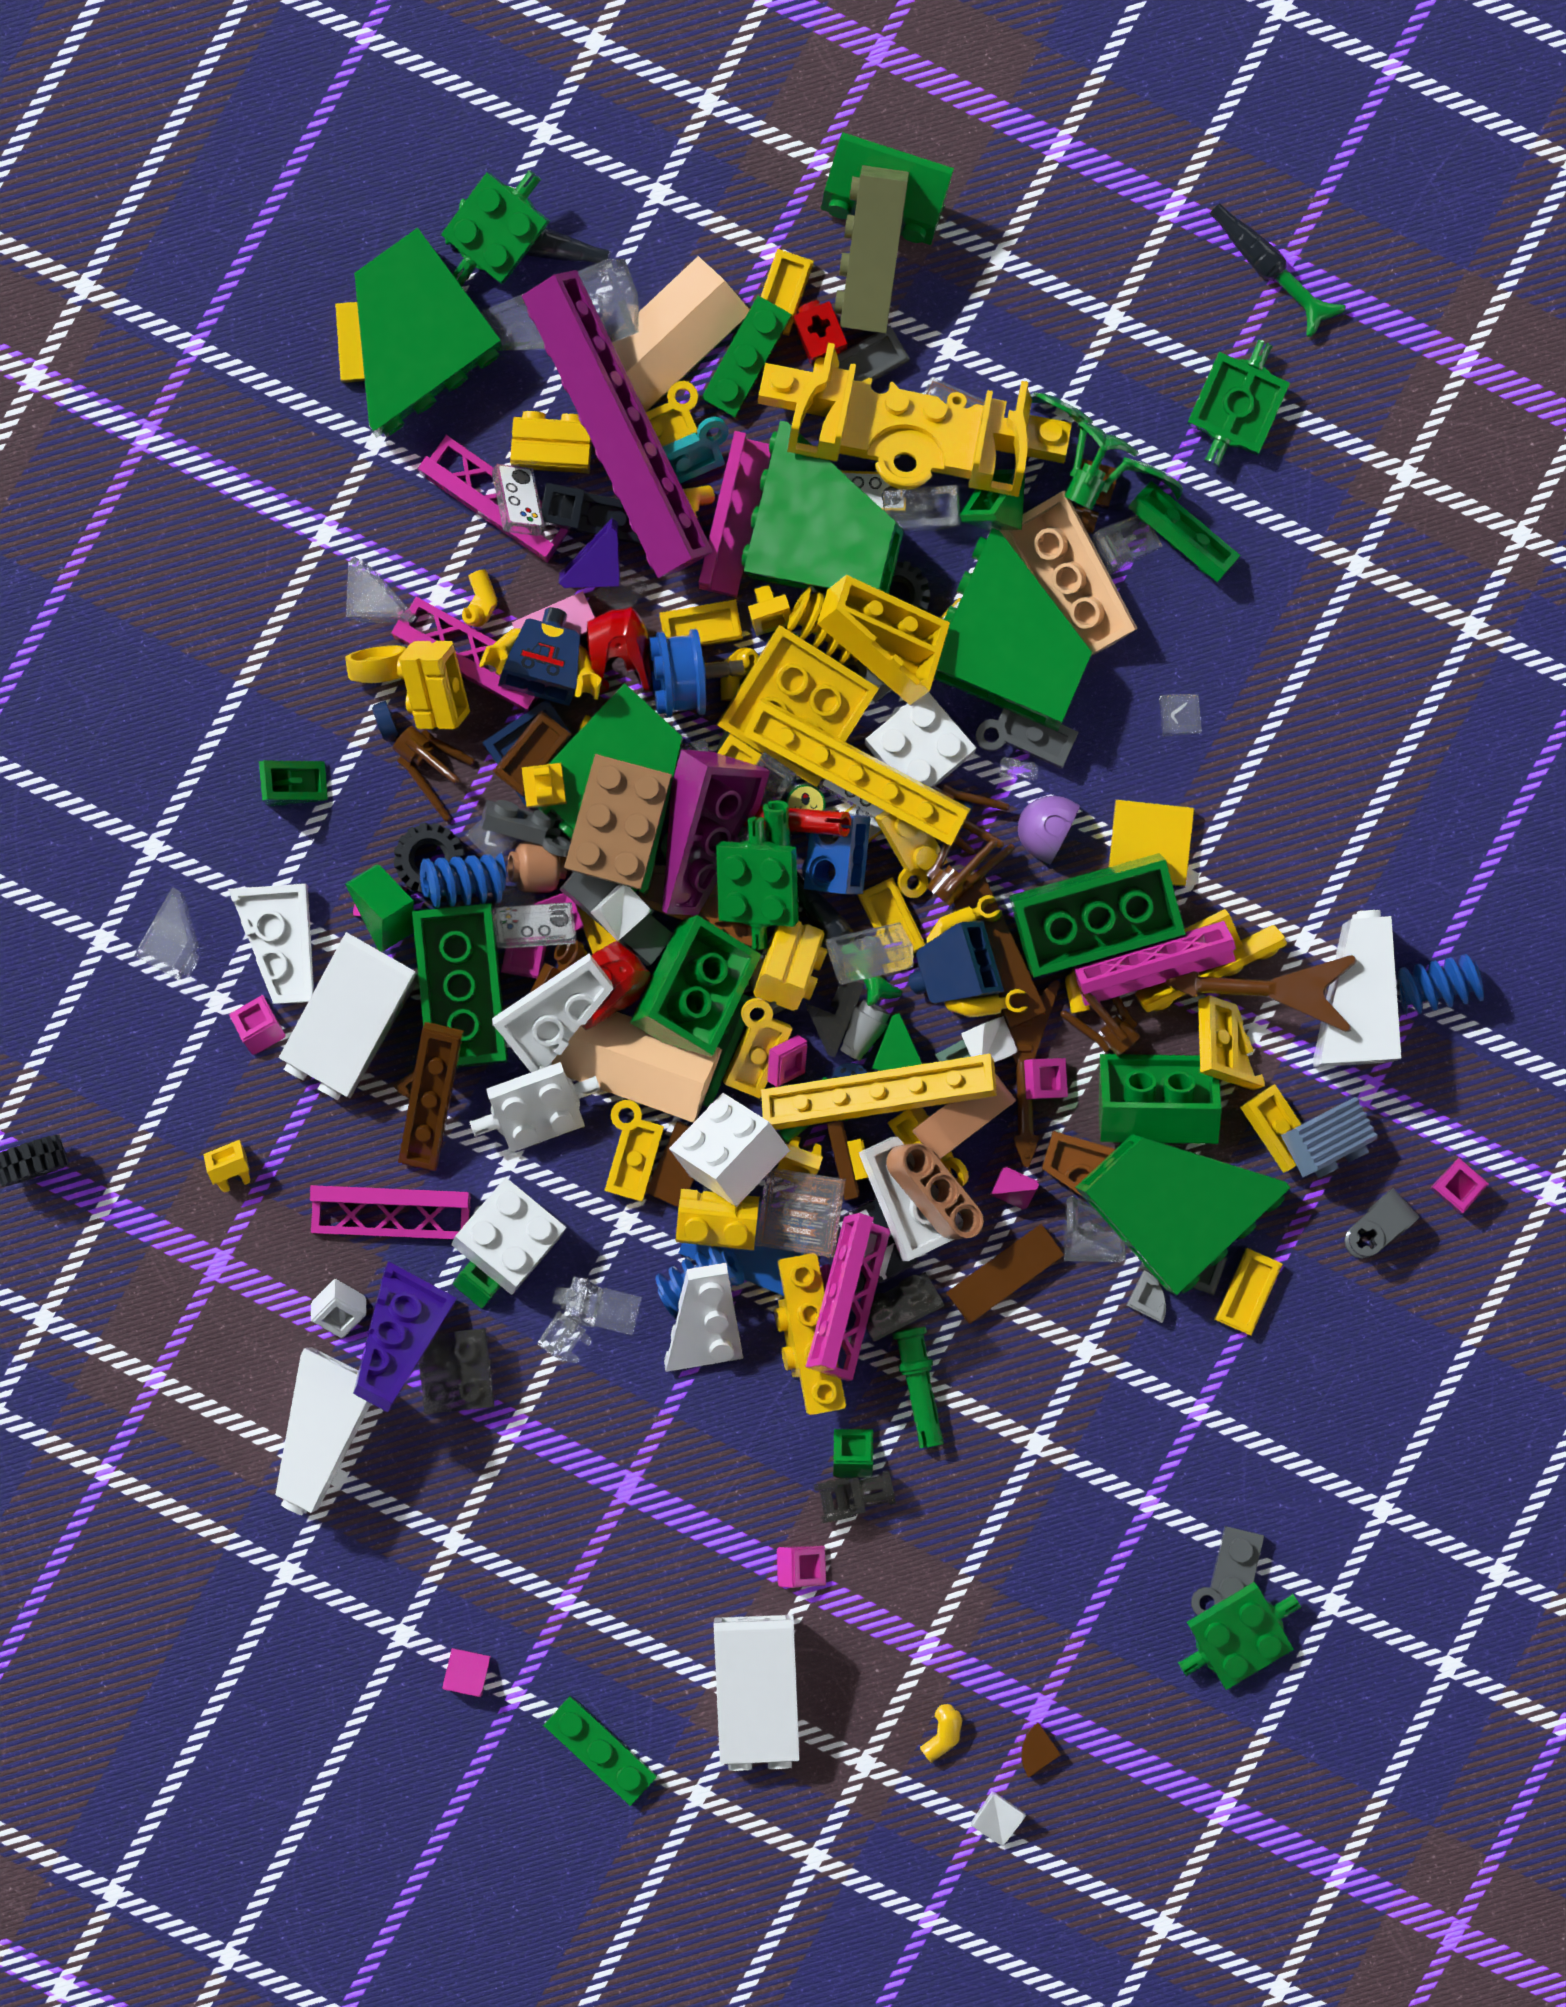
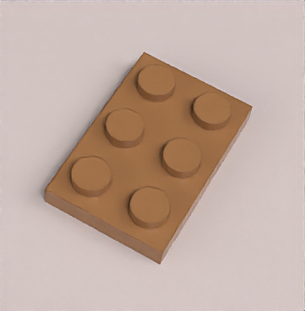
M595 754L564 869L641 890L672 774Z

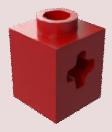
M815 300L798 308L799 313L794 315L793 323L811 366L815 364L817 358H825L828 343L835 344L834 348L837 355L847 350L846 339L830 301L821 304L819 300ZM818 322L821 327L828 326L825 329L824 337H819L816 332L811 333L813 323Z

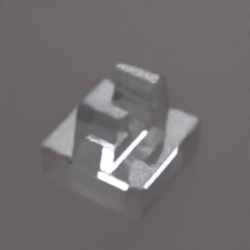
M573 1277L571 1288L556 1287L552 1303L561 1305V1309L565 1310L564 1315L577 1324L594 1327L603 1289L588 1279Z
M603 1288L594 1326L633 1335L642 1297Z
M558 1311L537 1344L561 1362L577 1363L580 1358L572 1353V1349L578 1341H582L589 1346L591 1338L585 1333L584 1328Z

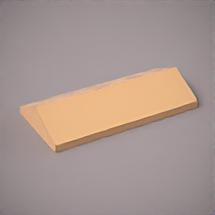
M699 256L610 338L645 412L668 392L671 385L679 382L744 321L749 312V308L727 282Z
M1062 491L1022 515V530H1000V532L1092 651V656L1112 646L1138 628L1072 502L1064 497L1066 491Z
M616 1012L588 1030H585L581 1025L568 1041L569 1045L562 1054L557 1055L552 1061L551 1065L561 1062L565 1075L570 1079L581 1082L596 1076L600 1089L694 1123L698 1118L722 1049L717 1048L714 1055L709 1057L662 1043L630 1023L632 1017Z

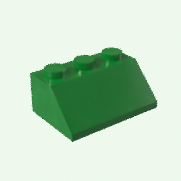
M842 132L824 189L821 210L827 211L839 219H847V214L855 215L857 201L849 200L852 177H860L862 165L907 171L909 175L900 235L913 243L922 242L931 245L945 206L954 168Z
M698 915L679 922L630 1023L662 1043L709 1057L713 1056L761 954Z
M1100 1054V1142L1120 1143L1124 1142L1131 1134L1160 1143L1218 1144L1222 1110L1219 1079L1200 1073V1055L1120 1054L1117 1056L1116 1054Z

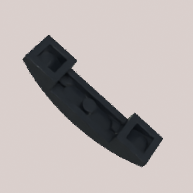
M546 483L540 513L541 523L595 536L613 518L618 522L619 541L642 545L637 534L630 526L629 517L620 499L585 493V490ZM696 512L697 520H699L700 512Z

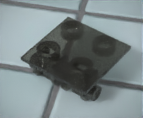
M926 1272L903 1279L899 1286L885 1293L874 1294L866 1329L874 1342L945 1306Z
M486 1328L436 1334L419 1362L424 1414L494 1407L496 1394L493 1395L491 1379L493 1371L490 1370L492 1359H489L487 1340H490V1338L487 1336Z

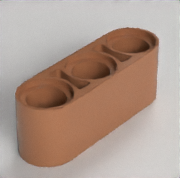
M996 1073L997 1096L948 1103L912 1130L920 1142L927 1145L939 1160L1016 1101Z
M915 1143L898 1145L891 1149L886 1160L889 1173L941 1236L947 1239L972 1238L979 1234L984 1222L982 1212L927 1145ZM909 1153L913 1155L915 1161L912 1171L908 1168L906 1161ZM933 1183L939 1189V1195L936 1200L931 1195ZM958 1212L963 1218V1225L960 1230L955 1223Z

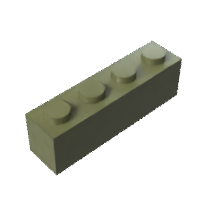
M862 165L860 177H852L849 200L857 201L855 215L847 214L844 238L852 239L850 253L842 252L839 276L846 277L845 291L837 290L834 308L835 314H841L840 327L886 333L909 175L907 171Z

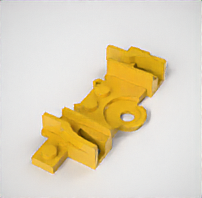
M828 343L825 358L819 357L815 360L813 372L765 363L757 404L795 411L787 452L838 461L839 454L877 461L875 467L881 478L887 484L897 489L910 490L918 488L930 480L932 477L931 472L970 479L968 486L970 488L1018 497L1027 456L1063 464L1065 462L1072 423L1029 415L1032 399L1027 381L1021 380L1015 411L1009 410L1008 417L1004 418L1007 401L993 399V391L987 390L984 406L975 404L969 408H965L967 399L959 392L951 393L947 398L946 404L937 396L899 389L894 382H890L889 390L886 393H876L871 388L872 378L862 382L854 380L856 364L850 363L849 370L839 369V359L834 348L835 344ZM806 413L826 417L820 433L818 447L797 443L800 427ZM996 450L1015 454L1016 468L1013 485L992 481ZM898 455H909L915 459L916 467L910 472L899 471L894 466V459Z

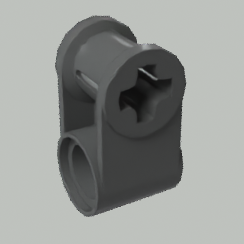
M1392 1188L1367 1210L1368 1212L1347 1231L1344 1239L1345 1247L1356 1258H1369L1405 1232L1419 1219V1216L1400 1194ZM1357 1232L1361 1234L1371 1233L1372 1238L1369 1240L1372 1248L1368 1246L1358 1247L1357 1242L1360 1237Z

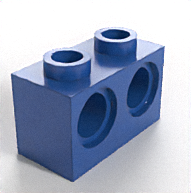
M849 813L851 826L841 825V827L849 828L850 832L846 837L839 836L837 841L834 840L833 835L806 833L809 841L807 858L802 866V875L805 879L804 889L838 894H863L871 816ZM831 863L835 867V877L833 880H831L828 873Z

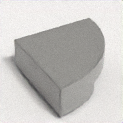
M1143 1270L1126 1306L1162 1323L1166 1313L1164 1292L1158 1281L1150 1273Z

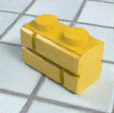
M524 411L522 417H513L511 467L541 471L590 473L592 441L586 429L580 423L578 414H562L561 420L546 419V414L543 412Z
M414 641L398 659L397 673L399 678L405 681L407 689L406 709L409 714H413L417 729H434L435 727H438V729H455L459 727L470 713L454 643L452 641H436L434 643H431V641Z
M800 921L794 927L776 926L753 991L754 995L769 1002L775 1001L777 1005L792 1011L798 1009L803 998L810 1000L818 978L811 976L813 969L820 970L827 953V949L821 947L825 935L823 930L808 924L802 925Z
M681 1189L675 1242L754 1250L760 1197L746 1196L736 1207L714 1192L703 1191V1193H699L698 1190Z

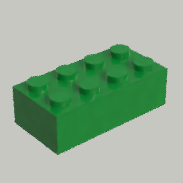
M1160 853L1009 895L1028 969L1033 977L1186 935L1167 862Z
M490 903L412 911L423 1026L425 1022L464 1031L457 1068L509 1063L507 1042L494 1027L492 1021L493 1017L504 1011L493 906Z

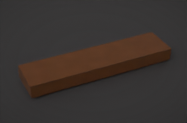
M985 876L968 889L959 901L957 899L954 901L953 905L956 911L968 906L971 909L976 908L980 898L986 895L993 896ZM996 901L984 907V913L986 914L1000 910ZM1003 915L994 922H987L983 918L977 919L976 921L984 922L1004 992L998 994L999 998L1006 997L1014 989L1026 992L1014 994L1011 998V1005L1014 1008L1028 1006L1024 1012L1015 1013L1008 1008L1001 1009L1010 1029L1045 1014L1046 1009Z
M429 1022L424 1023L398 1163L436 1171L438 1168L463 1030Z

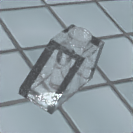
M172 887L134 956L180 981L183 974L187 977L190 976L200 956L195 954L199 946L185 895Z

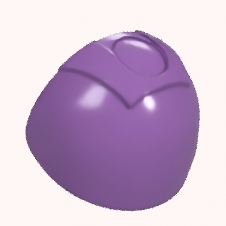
M1045 796L1028 804L1022 811L1018 821V835L1026 851L1038 860L1050 865L1062 845L1080 805L1060 796Z

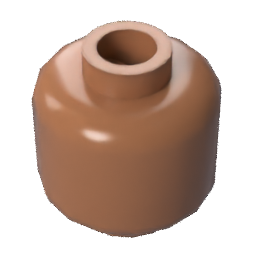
M521 842L515 851H510L508 856L507 871L509 882L515 883L517 889L521 892H553L558 886L559 879L566 878L567 870L564 869L566 857L554 855L546 851L540 844Z

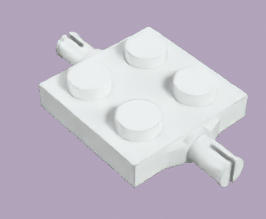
M559 1062L487 1088L492 1114L470 1121V1125L475 1137L497 1129L505 1137L512 1153L584 1127L585 1125L579 1110V1099L601 1092L596 1076L573 1084L572 1080L565 1075L562 1064Z

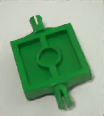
M531 170L527 171L516 188L505 185L493 174L486 172L441 233V236L453 244L464 258L452 274L460 285L464 286L475 268L485 270L500 283H505L549 224L550 220L537 211L528 198L542 180L539 176H535L536 174Z
M1257 340L1250 360L1235 359L1222 352L1218 353L1186 424L1206 433L1213 440L1209 452L1204 459L1205 462L1210 464L1217 450L1218 453L1213 466L1220 467L1227 447H1238L1258 456L1290 385V382L1272 375L1263 367L1273 348L1271 344L1267 343L1262 355L1259 356L1265 341Z
M763 817L748 818L749 840L743 842L721 841L716 846L719 921L740 922L751 926V947L753 949L768 948V926L794 927L798 923L796 847L779 846L766 841L764 836L765 819Z
M1253 1582L1187 1621L1186 1623L1195 1636L1198 1651L1178 1662L1183 1673L1187 1677L1189 1674L1207 1665L1208 1668L1216 1673L1220 1682L1227 1690L1294 1649L1284 1633L1281 1619L1301 1609L1298 1600L1294 1594H1291V1596L1273 1606L1264 1598L1259 1587Z

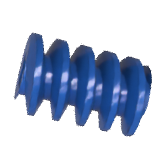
M500 853L494 859L491 854H486L480 858V861L475 855L467 856L465 861L460 856L452 857L449 863L445 858H437L434 865L430 859H423L420 866L422 893L424 897L431 898L434 908L440 907L442 896H446L449 906H455L457 895H461L464 905H470L472 894L477 895L480 904H485L487 894L490 892L495 903H501L502 894L506 887V866L503 855Z
M1467 954L1460 956L1458 965L1452 957L1446 958L1443 969L1436 960L1431 961L1428 966V973L1421 964L1414 965L1413 975L1410 974L1406 967L1399 968L1397 985L1406 1017L1408 1005L1412 1004L1416 1012L1422 1014L1423 1003L1428 1001L1432 1010L1436 1011L1438 1010L1440 998H1443L1448 1008L1453 1007L1454 995H1459L1464 1005L1469 1002L1470 992L1475 993L1479 1002L1484 1001V990L1478 965L1475 961L1473 963Z
M708 1246L709 1259L701 1251L695 1253L696 1266L689 1259L682 1260L684 1273H681L678 1268L672 1266L669 1268L671 1280H668L662 1273L656 1275L658 1294L666 1310L673 1318L677 1319L678 1303L687 1269L726 1263L731 1289L733 1285L739 1286L744 1283L743 1269L737 1256L731 1249L724 1247V1250L720 1251L717 1246Z

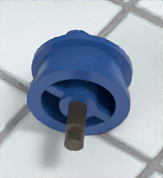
M690 629L689 635L666 637L664 632H657L656 637H649L651 661H654V671L651 672L652 694L655 695L657 713L663 714L665 718H671L675 711L696 710L698 715H704L706 711V679L729 677V675L732 677L744 676L743 660L730 661L729 663L727 661L705 663L697 629Z

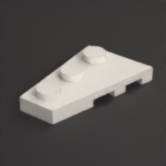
M294 884L228 889L240 916L245 934L248 936L256 956L257 964L273 1004L309 1002L314 992L308 885Z
M589 953L493 1017V1025L530 1072L548 1067L557 1055L562 1054L569 1045L568 1041L582 1024H586L613 990L612 982Z
M890 1137L859 1152V1155L902 1261H910L954 1239L944 1238L937 1232L889 1173L886 1163L889 1152L898 1145H904L899 1137ZM909 1153L906 1161L908 1168L912 1171L915 1161L913 1155ZM933 1184L931 1187V1195L933 1199L936 1200L939 1195V1190ZM957 1213L955 1223L960 1230L963 1225V1219Z
M721 1263L687 1269L678 1303L679 1312L676 1324H673L671 1331L670 1348L666 1352L664 1360L665 1371L743 1359L727 1264Z

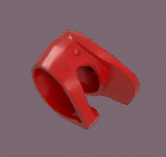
M631 606L626 609L611 610L587 621V641L591 668L595 674L601 677L599 693L606 692L609 689L610 684L603 676L605 665L612 657H619L624 660L627 673L637 670L644 692H652L648 653L649 637L645 623L639 613Z
M615 941L591 955L611 980L613 990L586 1024H582L585 1030L596 1026L617 1011L625 1009L639 1000L651 980L652 974L645 968L640 958L619 941Z

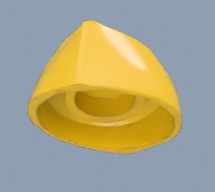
M400 645L379 646L359 650L347 655L345 658L348 678L351 681L361 683H381L399 679L397 662L406 650V647Z

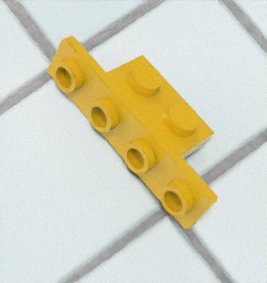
M1226 909L1184 929L1187 932L1224 921L1234 940L1236 950H1233L1236 961L1198 972L1200 977L1220 978L1222 976H1232L1240 972L1243 966L1257 959L1269 958L1275 955L1280 948L1287 945L1285 937L1275 925L1240 940L1231 916ZM1166 982L1135 992L1138 1002L1146 1012L1163 1010L1169 1007L1173 1000L1186 995L1169 987Z
M816 1253L780 1259L778 1266L785 1299L778 1300L779 1308L774 1310L777 1329L779 1332L784 1331L787 1347H782L784 1367L786 1371L791 1370L792 1377H800L806 1413L808 1415L844 1409L846 1403L841 1379L806 1368L825 1293L818 1256Z

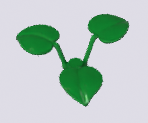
M1035 392L1031 394L1032 403L1053 405L1065 411L1078 423L1080 428L1074 467L1070 473L1073 479L1064 497L1093 510L1101 491L1107 493L1110 485L1127 470L1148 473L1168 486L1177 500L1181 497L1183 487L1171 475L1149 464L1124 457L1119 467L1103 481L1106 473L1098 468L1107 450L1119 449L1135 457L1138 456L1139 452L1121 438L1107 435L1102 429L1092 425L1093 420L1061 399L1044 393ZM1089 433L1100 448L1092 465L1085 463L1081 470L1086 435Z

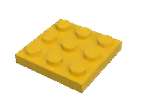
M778 625L717 722V725L817 788L822 780L821 776L743 735L759 701L765 699L846 742L879 687L781 625Z

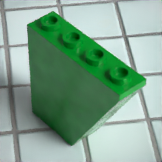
M419 228L413 230L354 273L368 419L371 432L376 438L383 433L386 437L391 436L404 426L403 419L414 411L417 414L423 413L435 404L437 400L434 397L446 388L449 391L455 390L468 379L466 374L478 365L483 369L500 356L497 351L502 348L501 340Z
M780 421L778 431L772 433L769 443V452L772 454L769 468L764 469L760 480V490L763 492L760 506L754 508L751 517V528L754 529L751 543L746 544L742 554L744 572L753 580L804 590L810 587L811 591L825 594L830 587L845 575H848L889 594L904 529L829 460L787 452L791 425L788 422ZM799 433L797 443L812 445Z
M992 528L987 539L980 536L971 558L978 561L973 573L965 571L956 591V593L963 595L958 607L955 608L950 605L944 618L945 621L950 622L934 679L1059 731L1092 651L1000 530Z
M624 683L549 763L562 764L566 804L537 807L545 815L552 811L559 817L562 822L558 827L572 840L595 754L672 774L641 890L631 888L634 892L638 891L643 896L650 890L670 801L671 785L679 760L683 738Z
M1131 1134L1075 1188L1164 1289L1178 1295L1180 1292L1185 1293L1192 1289L1200 1279L1198 1275L1208 1265L1214 1266L1227 1255L1228 1250L1226 1248L1237 1238L1243 1239L1248 1236L1257 1225L1255 1221L1265 1211L1269 1213L1280 1206L1285 1199L1283 1194L1291 1187L1285 1181Z

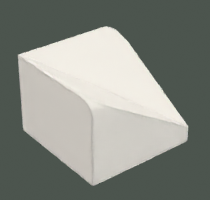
M618 885L590 913L618 941L651 912V909L631 887Z
M1004 1016L961 1033L971 1057L991 1054L994 1063L1017 1053V1047Z
M334 1279L311 1303V1321L341 1339L366 1316V1297L337 1279Z
M992 1791L970 1825L1001 1846H1004L1024 1820L1026 1814Z

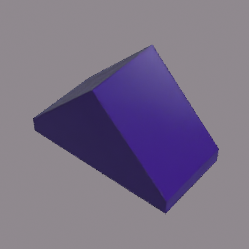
M612 518L559 573L558 583L562 587L620 586L619 532L616 520Z

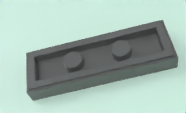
M573 872L560 888V891L603 927L590 912L618 885ZM649 913L618 941L637 955L646 966H649L669 943L673 933Z

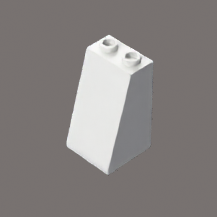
M1380 910L1358 911L1357 914L1352 915L1351 920L1342 925L1335 960L1353 955L1357 962L1329 985L1326 999L1351 1026V1031L1344 1032L1321 1021L1313 1057V1067L1389 1063L1401 1059L1391 916L1381 917Z
M346 932L279 1056L280 1059L287 1062L283 1070L303 1081L307 1075H310L321 1082L318 1090L336 1100H339L341 1094L351 1098L419 980L418 974Z
M313 1347L304 1348L300 1357L275 1494L284 1499L281 1506L299 1515L306 1514L307 1511L312 1513L319 1509L371 1403L353 1394L359 1370Z
M793 1615L715 1618L714 1644L720 1764H728V1770L730 1771L751 1770L752 1763L768 1762V1769L792 1768V1761H799Z

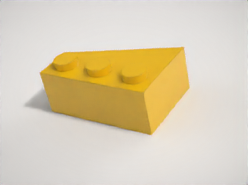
M845 575L827 590L817 624L904 701L911 705L931 689L950 622L851 576Z

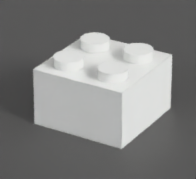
M929 692L913 704L909 705L907 703L865 739L866 747L878 760L930 788L939 784L972 756L976 750L973 743Z
M724 1093L669 1148L690 1177L736 1207L790 1151L769 1121Z
M505 1177L457 1233L452 1246L512 1295L560 1239L566 1227Z

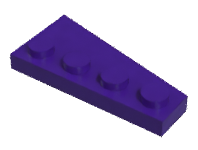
M388 1261L383 1272L353 1394L389 1412L452 1310L457 1298Z

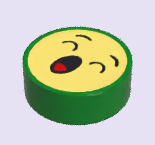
M812 785L797 786L787 797L786 803H788L789 808L825 811V798L822 792Z

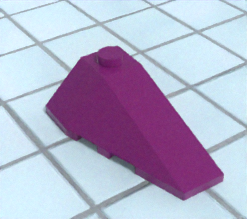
M681 749L671 785L663 912L666 914L682 915L699 914L717 883L716 846L721 841H741L737 836L747 818L755 817L760 808L770 773L768 769L715 752Z

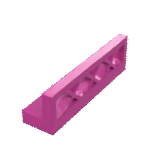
M734 432L708 540L713 552L704 557L699 578V589L732 597L738 596L744 571L742 554L746 544L751 542L753 533L751 517L754 508L760 504L762 496L760 480L764 469H768L771 458L769 444L746 439V433Z
M447 435L430 458L426 456L418 467L421 476L547 563L570 532V530L560 528L550 542L535 531L534 524H530L529 527L524 523L512 522L509 518V513L503 508L502 498H505V493L500 491L499 483L503 485L501 473ZM448 448L462 456L464 471L451 473L438 464ZM467 460L479 469L469 470ZM488 474L494 479L496 493L489 495L481 494L472 488L470 476ZM466 477V483L460 478ZM537 498L538 508L541 511L542 501ZM496 499H497V500H498V505L495 504V503H494L493 501H491V500H496Z
M417 596L415 597L403 620H398L391 634L394 639L409 646L414 641H431V643L436 642L433 639L435 637H440L441 641H445L444 635L457 631L468 635L472 650L461 653L456 652L461 676L526 713L533 709L539 697L498 686L501 675L495 674L496 671L491 672L479 666L478 654L483 653L487 646L493 645L496 642L495 640ZM419 609L434 616L438 631L424 634L410 626ZM440 620L452 627L442 629ZM474 639L486 646L476 648ZM473 655L475 662L466 657Z
M1221 921L1185 932L1186 935L1076 965L1073 968L1079 988L1081 987L1083 994L1092 993L1100 1002L1166 982L1167 979L1193 971L1201 972L1235 962L1233 950H1236L1234 940L1225 922ZM1081 994L1084 1005H1090L1087 1002L1086 998Z
M311 1185V1233L454 1239L459 1231H444L434 1218L445 1208H461V1230L470 1219L471 1193ZM321 1202L338 1203L348 1214L337 1226H320ZM344 1203L360 1205L351 1211ZM367 1204H376L387 1216L375 1228H366L355 1216ZM384 1205L399 1206L390 1213ZM406 1206H416L426 1217L414 1230L405 1229L395 1218ZM423 1207L438 1208L431 1215H429V1213ZM352 1219L359 1227L343 1226ZM391 1220L398 1229L383 1227ZM430 1222L438 1231L422 1229Z
M862 1213L844 1216L806 1363V1368L846 1381L853 1380L890 1235V1229L874 1224V1217ZM870 1233L877 1235L874 1251L864 1256ZM861 1270L866 1278L864 1289L855 1294ZM861 1298L860 1305L857 1301V1299ZM852 1308L856 1315L855 1325L845 1332L850 1309ZM852 1335L851 1341L849 1342L847 1337ZM841 1345L847 1355L843 1369L836 1367Z

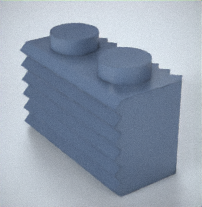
M1354 1097L1281 1135L1302 1177L1315 1172L1317 1177L1321 1178L1338 1169L1339 1166L1336 1161L1345 1156L1347 1162H1351L1369 1152L1366 1145L1376 1140L1377 1134L1374 1132V1127L1370 1125V1120L1366 1118L1367 1113L1363 1111V1106L1359 1104L1358 1098Z

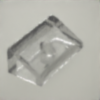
M900 922L826 940L829 956L836 978L840 984L910 969L914 965L913 945Z

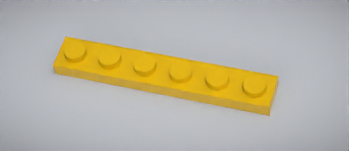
M765 699L759 701L743 733L747 738L950 846L954 843L971 810Z
M991 1054L761 1090L763 1118L769 1121L775 1130L997 1096L995 1066Z

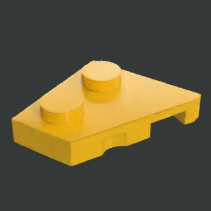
M1211 995L1198 999L1200 1073L1250 1090L1264 1087L1263 1075H1254L1247 1056L1248 1053L1254 1052L1249 1037L1244 1031L1243 1020L1237 1004Z

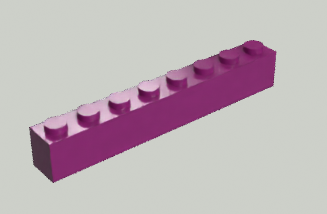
M577 270L555 274L523 294L522 298L526 304L528 315L540 333L545 350L552 358L561 377L563 388L570 395L578 412L579 421L586 429L595 447L596 456L603 464L612 482L613 491L620 499L629 517L630 526L637 534L646 553L647 561L651 568L654 569L657 577L660 578L680 572L711 554L713 551Z

